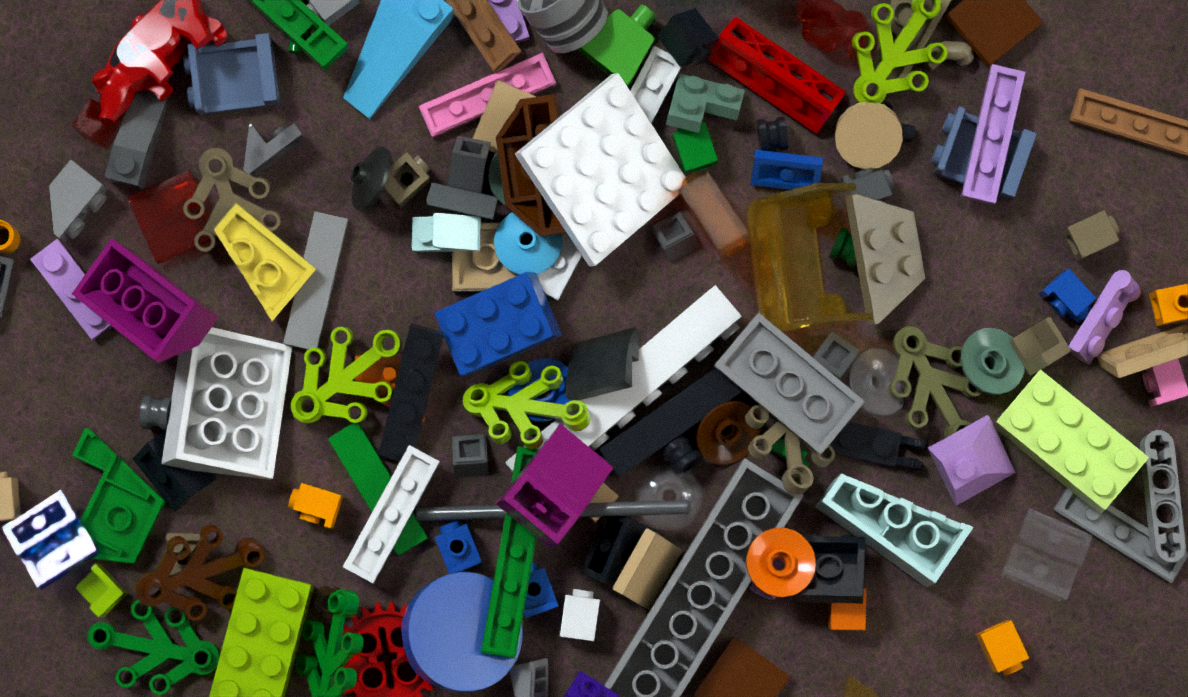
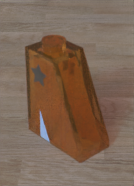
M696 172L682 180L683 187L678 189V196L718 263L748 247L752 239L750 233L710 174L707 172L700 176Z

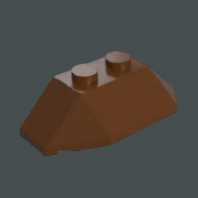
M555 94L520 99L515 106L516 108L496 136L505 206L529 225L539 236L567 233L515 156L517 151L557 120L563 113Z

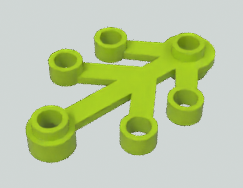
M912 0L911 9L913 14L894 43L890 24L894 17L893 8L885 3L877 4L872 8L871 18L876 23L882 60L874 71L870 50L874 47L875 39L871 33L858 32L853 36L852 46L857 51L861 75L854 83L853 94L859 103H882L887 93L908 89L922 91L928 86V76L922 71H912L907 77L886 79L895 67L927 61L941 63L947 58L948 51L942 43H931L926 48L906 51L926 19L934 18L939 14L941 10L940 0H931L933 8L930 12L924 9L925 0ZM881 7L887 11L885 20H880L877 15ZM861 36H866L868 39V45L864 49L858 44ZM934 47H938L941 51L938 59H934L931 55ZM915 75H919L922 79L921 85L917 88L912 83ZM870 83L876 87V93L873 96H869L866 92V88Z
M347 327L335 328L331 333L333 348L328 382L319 389V368L326 363V353L321 348H310L304 354L306 371L303 390L297 392L291 401V411L294 417L303 423L316 422L322 415L346 418L352 423H359L365 420L367 408L360 402H353L347 406L326 401L336 393L373 397L378 402L391 400L394 388L389 382L381 381L373 384L353 380L382 357L396 356L402 349L403 342L401 336L393 330L379 331L373 339V347L345 368L347 346L353 341V333ZM340 331H345L347 334V341L343 344L337 340V334ZM387 337H391L395 341V346L391 350H387L384 347V340ZM314 351L318 352L321 357L320 362L316 365L310 360V355ZM381 385L386 386L388 389V395L385 398L379 397L377 393ZM308 399L314 403V409L310 413L304 409V402ZM354 406H358L361 409V416L358 419H354L351 416V409Z
M518 361L511 365L509 374L491 385L485 383L475 384L468 388L463 396L465 409L472 415L483 417L489 427V435L496 444L508 442L512 432L505 421L499 420L494 409L508 411L521 432L520 437L523 444L528 449L539 448L544 438L540 429L531 424L526 414L562 419L565 426L575 432L584 430L591 422V414L586 404L581 401L572 400L562 405L533 400L548 390L557 389L563 384L564 377L556 366L546 367L541 373V379L514 395L503 396V393L515 385H524L532 378V372L528 364ZM525 370L523 375L516 376L519 371ZM557 375L554 380L548 381L550 376ZM483 396L482 399L475 401L478 397ZM579 410L576 415H570L572 412ZM498 430H505L503 434L495 435ZM530 435H537L535 439L527 440Z

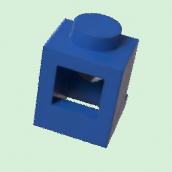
M1069 268L1064 270L1038 293L1042 299L1047 296L1052 299L1050 306L1062 318L1067 316L1070 320L1074 319L1077 323L1089 314L1092 309L1089 305L1096 299Z
M457 520L439 528L441 535L434 538L449 574L458 573L483 563L467 524L460 526ZM454 540H460L464 545L460 553H454L450 548Z
M536 563L532 564L529 584L533 582L538 583L541 591L537 596H531L527 592L524 607L525 618L558 607L545 567L537 569Z

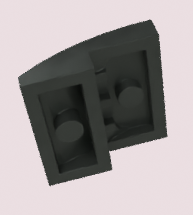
M633 327L577 342L573 348L568 365L566 398L570 401H579L632 387V362L639 361V329Z

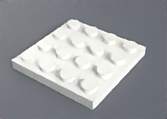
M619 73L611 74L515 153V156L589 266H596L690 186L687 178Z

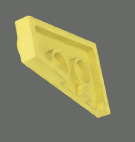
M238 203L231 207L214 228L217 236L238 266L271 321L276 318L316 270L311 263Z

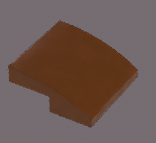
M963 0L945 16L988 68L1044 23L1025 0Z
M734 636L691 697H777L790 676Z

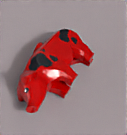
M159 0L146 14H140L133 20L131 29L115 45L105 68L97 71L92 77L91 81L96 87L101 104V114L98 121L105 124H113L129 108L135 93L138 91H147L156 95L160 102L164 101L173 92V87L167 82L173 74L170 68L182 59L183 54L188 49V44L193 43L194 47L199 49L212 41L218 47L228 38L227 31L218 20L206 16L200 0Z

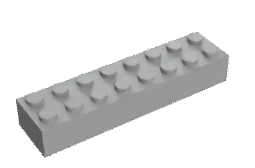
M744 458L604 683V686L621 697H680L751 582L746 568V556L751 543L766 530L784 528L804 495L788 493L784 489L781 480Z

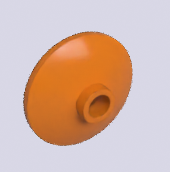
M787 528L766 530L754 539L748 549L746 556L748 575L753 584L765 594L781 598L796 595L808 586L814 576L816 567L814 551L809 542L794 530ZM774 559H780L784 562L783 570L779 571L773 567Z

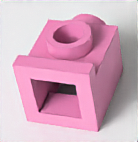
M1178 358L1145 369L1146 373L1142 375L1145 388L1148 393L1153 392L1155 398L1148 401L1150 407L1188 396V387Z

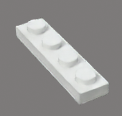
M410 445L408 446L343 565L345 569L371 583L376 581L440 461Z

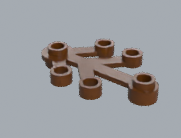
M212 524L206 525L200 531V539L183 569L170 575L177 560L186 558L190 553V545L185 538L181 536L172 537L167 543V551L155 572L145 573L138 579L135 587L136 596L146 606H157L165 602L184 611L190 620H201L207 612L203 601L197 597L189 599L173 591L186 585L216 599L224 609H232L237 594L235 589L228 585L221 586L206 578L241 565L246 568L257 567L264 560L265 550L256 539L244 538L237 543L234 553L203 563L211 548L218 547L223 541V534L217 526ZM216 532V537L213 540H206L209 533ZM177 544H184L181 551L173 552ZM257 551L255 557H253L250 560H247V556L250 552ZM153 586H159L156 593L149 594V590ZM227 593H232V598L224 602L223 597ZM194 605H200L196 613H190V609Z

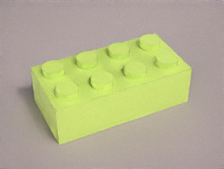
M1041 369L994 425L998 432L1100 515L1149 458Z

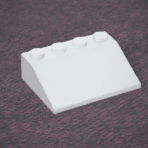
M212 327L200 345L178 355L161 464L193 471L273 479L292 346Z

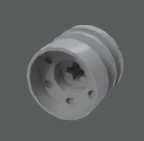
M517 0L520 11L529 23L536 28L538 35L543 38L544 43L554 53H567L587 44L600 32L608 16L607 7L602 0Z

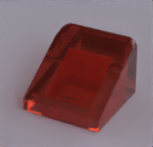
M89 97L72 127L106 147L122 117L120 116L113 124H105L98 121L101 114V104Z

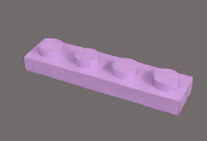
M994 64L990 66L961 198L991 205L996 203L1024 81V71Z

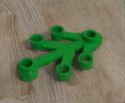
M339 589L329 596L328 609L333 613L328 645L324 637V626L320 621L307 620L303 625L302 636L304 640L312 641L322 671L320 680L317 671L318 662L314 655L301 654L297 658L296 671L299 675H306L312 697H341L348 689L354 688L356 684V671L353 668H345L343 666L354 655L362 651L363 637L361 634L349 632L345 633L342 637L345 618H352L358 611L359 598L355 591Z
M139 599L132 604L131 613L136 619L143 622L153 640L116 632L114 626L107 622L93 624L87 633L89 644L98 650L108 649L113 645L150 653L131 667H122L117 671L115 676L116 682L123 688L134 686L138 678L169 658L184 661L167 674H157L151 678L149 687L156 695L168 693L172 685L192 672L198 675H206L213 672L217 668L220 658L219 650L212 642L198 638L189 624L184 611L174 606L170 607L165 613V621L168 625L177 628L187 647L172 643L153 613V606H148L146 615H139L136 611L137 605L141 603ZM173 610H179L182 614V619L178 623H174L170 619V614ZM99 629L104 630L107 634L106 640L102 643L98 642L95 638V633ZM199 651H204L208 655V660L205 664H199L196 660V655ZM126 670L130 671L133 675V679L129 684L121 680V675ZM158 678H163L166 681L167 685L163 691L155 688V681Z

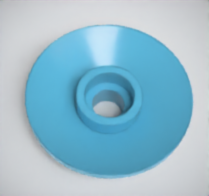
M512 212L501 221L496 230L494 238L495 252L500 262L513 273L518 275L525 272L540 274L548 270L557 261L562 249V234L539 236L529 225ZM525 234H530L533 237L529 245L521 244V237Z

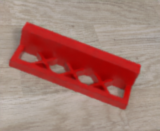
M736 16L719 35V40L711 49L712 55L707 59L816 134L821 130L846 93L845 90ZM733 30L744 36L747 41H742L733 35ZM762 52L769 53L775 60L768 59ZM790 71H795L802 76V79L796 78ZM818 90H823L832 96L833 100L830 101L821 95Z

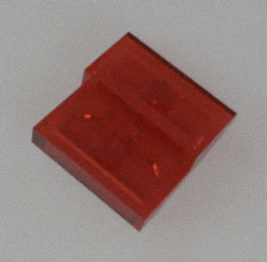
M190 170L128 197L138 224L157 264L195 248V237L204 229L211 216L206 204L204 214L197 219H190L184 213L183 207L185 202L193 197L198 187ZM191 202L189 204V211L192 214L200 213V205L196 202ZM201 235L199 240L201 244L211 241V238L208 235Z

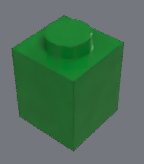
M705 122L701 123L699 133L677 128L678 131L672 133V141L685 176L717 165L718 159Z

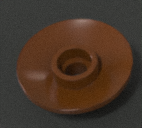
M739 401L726 402L713 408L703 418L697 431V446L701 454L708 461L714 464L728 465L740 461L749 454L748 445L761 433V428L754 429L746 423L745 415L751 409V406ZM753 413L754 417L760 420L759 416Z

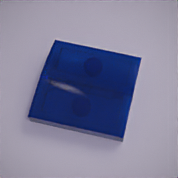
M61 490L2 527L17 556L22 558L36 586L41 590L101 553L76 510Z

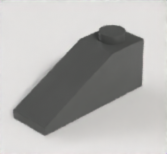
M147 91L135 93L134 99L125 113L110 154L104 176L110 183L144 191L169 97L160 102L156 95Z

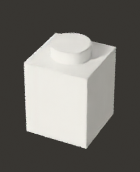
M573 589L572 596L565 595L560 631L561 637L594 641L600 602L599 599H593L594 592Z

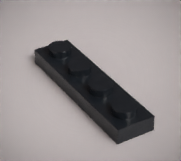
M411 323L378 455L401 461L409 445L416 448L445 332Z

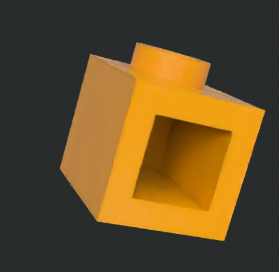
M1188 284L1159 289L1149 293L1157 327L1188 320Z

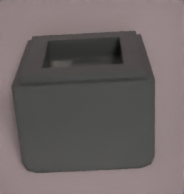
M680 211L650 226L669 262L699 247L694 232Z
M486 434L452 436L455 477L489 475Z

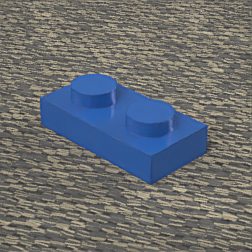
M755 150L750 185L818 193L823 158Z

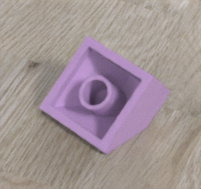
M988 415L928 447L955 505L966 501L1016 473Z

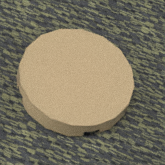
M857 103L846 109L838 119L835 130L836 148L841 157L852 166L862 169L880 168L891 162L899 153L903 141L901 122L895 112L884 104Z

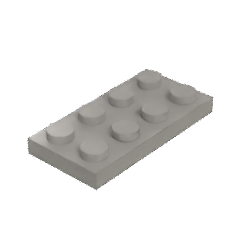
M759 312L714 365L717 370L819 455L824 452L865 402Z

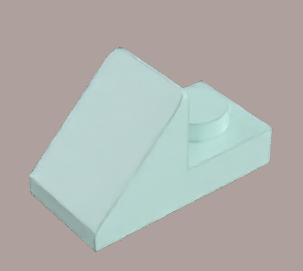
M434 213L433 216L413 217L412 251H480L481 217Z

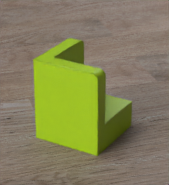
M95 563L91 567L92 572L77 585L76 589L91 604L89 608L100 618L105 617L129 592L102 564Z

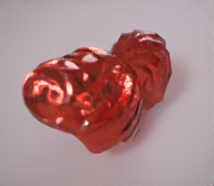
M800 0L797 3L796 15L802 23V38L813 43L824 52L835 51L843 43L848 56L851 59L855 58L858 60L857 51L852 46V38L858 32H868V24L862 12L857 10L846 11L842 5L833 0ZM861 36L858 40V44L861 48L866 39V36Z

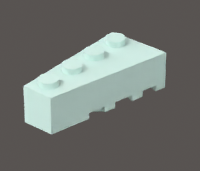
M840 474L833 480L815 506L854 536L865 537V543L925 587L937 582L973 529L972 526L948 519L945 515L916 506L913 502L884 493L883 490L844 474Z

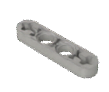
M1155 430L1142 438L1139 449L1149 457L1141 468L1150 550L1157 562L1168 565L1183 558L1186 551L1174 441L1167 432ZM1157 438L1158 444L1164 445V449L1158 454L1159 462L1166 460L1167 464H1158L1152 467L1151 462L1153 463L1158 460L1156 449H1150V444ZM1156 471H1161L1168 476L1169 485L1164 490L1157 488L1153 484L1152 477ZM1159 505H1166L1172 510L1173 517L1170 523H1162L1157 518L1156 510ZM1174 528V532L1167 534L1169 545L1176 548L1175 552L1170 553L1169 557L1167 551L1161 550V545L1167 542L1166 533L1160 535L1158 530L1164 531Z

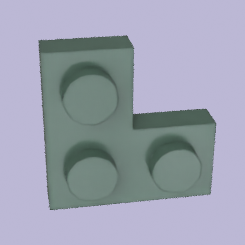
M679 73L666 125L699 133L704 112L737 120L745 90L729 84H720L701 79L697 76Z

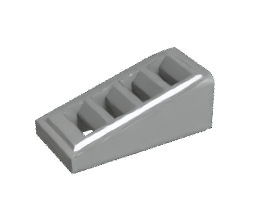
M547 658L513 665L509 672L515 697H548Z

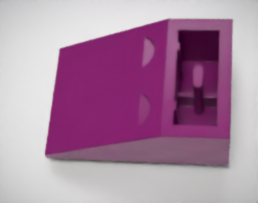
M560 423L496 502V505L548 548H551L562 540L577 521L613 467Z

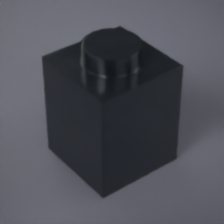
M696 8L673 15L657 36L680 68L692 63L699 65L705 62L712 55L711 49L719 40Z

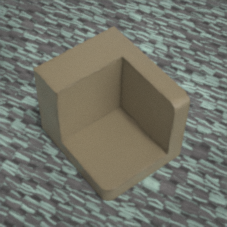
M1051 317L1045 318L1010 340L1011 346L1030 376L1071 352Z

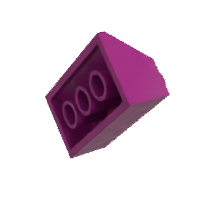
M113 238L109 240L72 292V295L158 363L200 345L219 318L218 315L144 258Z

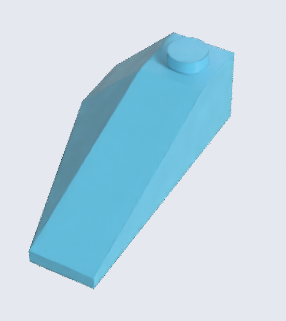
M381 0L343 99L370 120L455 17L454 9L444 0Z

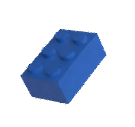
M525 272L434 312L441 330L445 332L444 338L460 376H471L562 336L535 272Z

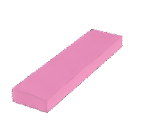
M538 54L420 105L419 109L432 138L481 118L497 80L531 95L555 86V79L544 54Z

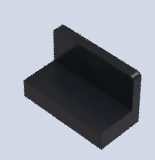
M165 431L147 442L132 459L173 511L176 512L197 492L213 483L216 477L213 473L193 471L161 464L166 438Z

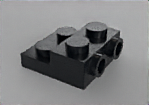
M817 534L803 536L814 551L816 567L814 576L808 586L798 594L793 595V602L863 604L866 564L865 537L853 535L832 537Z

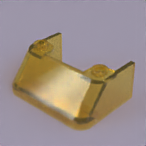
M814 183L755 199L748 207L747 221L758 311L783 333L833 328L873 320L872 313H847L845 302L840 295L836 293L824 294L816 228L827 225L832 219V196L855 191L856 183Z

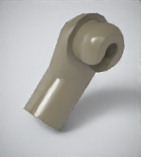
M957 41L941 42L948 51L945 60H956V63L960 66H967L973 61L974 55L967 43ZM938 47L933 48L931 51L934 59H938L941 55ZM929 61L922 62L929 71H933L941 64Z

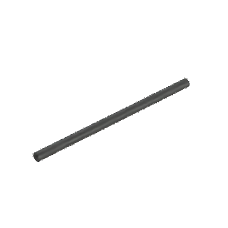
M689 500L589 503L580 517L689 514L690 503ZM498 505L417 508L416 515L418 521L505 519L506 512Z

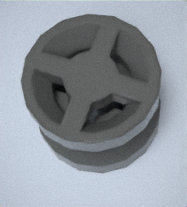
M153 395L144 396L140 408V424L143 429L151 430L153 427H160L163 431H167L172 397H165L163 400L156 399Z

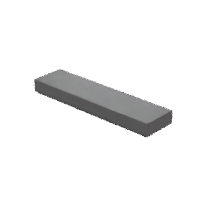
M314 212L304 258L316 270L294 296L283 344L306 350L319 348L349 221L347 218Z
M1068 488L1065 489L1053 509L1059 515L1168 583L1173 582L1188 557V553L1185 552L1183 558L1175 563L1165 565L1157 562L1150 550L1147 527L1112 505H1109L1100 515ZM1168 540L1165 544L1161 545V550L1167 551L1169 557L1170 553L1176 550L1175 546L1169 545Z

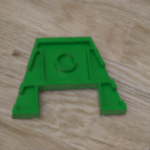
M85 428L72 456L103 470V475L73 536L40 521L27 550L38 553L137 563L166 501L97 434Z

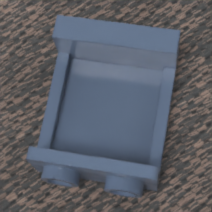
M270 34L255 35L256 39L222 43L218 47L214 44L196 49L193 43L188 44L189 54H183L186 74H191L193 87H187L190 108L195 107L196 112L203 116L280 106L273 41Z
M959 106L954 114L948 113L942 128V132L947 133L943 146L937 144L930 163L936 165L933 172L934 175L963 185L979 117L966 113V108ZM1012 129L997 195L998 198L1010 201L1015 197L1037 133L1023 129L1021 132Z

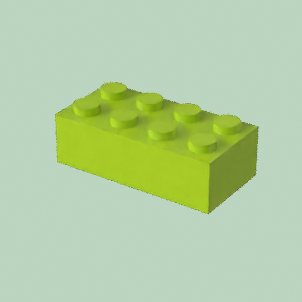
M243 568L209 697H285L315 585L250 568Z

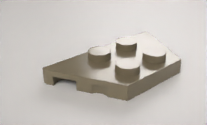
M847 194L844 196L867 324H879L925 279L915 215L913 211L865 196Z

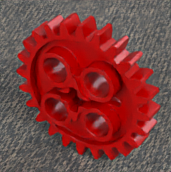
M390 601L387 611H382L379 602L375 603L374 613H370L363 606L361 608L363 617L361 619L357 616L350 618L353 624L352 627L344 625V634L349 632L358 633L361 636H372L376 641V648L371 653L360 652L354 655L343 666L345 668H353L357 674L354 688L348 689L343 696L353 692L356 694L355 697H423L420 693L421 689L430 692L433 690V687L418 674L409 682H404L397 676V667L401 663H409L404 647H397L392 643L391 633L396 629H401L403 616L407 610L406 604L401 608L400 612L395 611L392 601ZM381 627L385 629L388 653L395 654L396 659L390 663L394 680V688L392 689L388 688L384 662L377 661V657L382 654L378 629ZM376 669L381 673L382 682L378 687L369 688L363 683L362 675L366 670Z

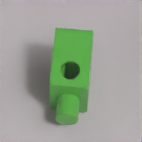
M643 4L638 7L631 17L617 9L607 17L606 23L600 32L587 44L578 48L577 51L608 76L619 73L629 88L654 45L655 38L646 30L657 16Z

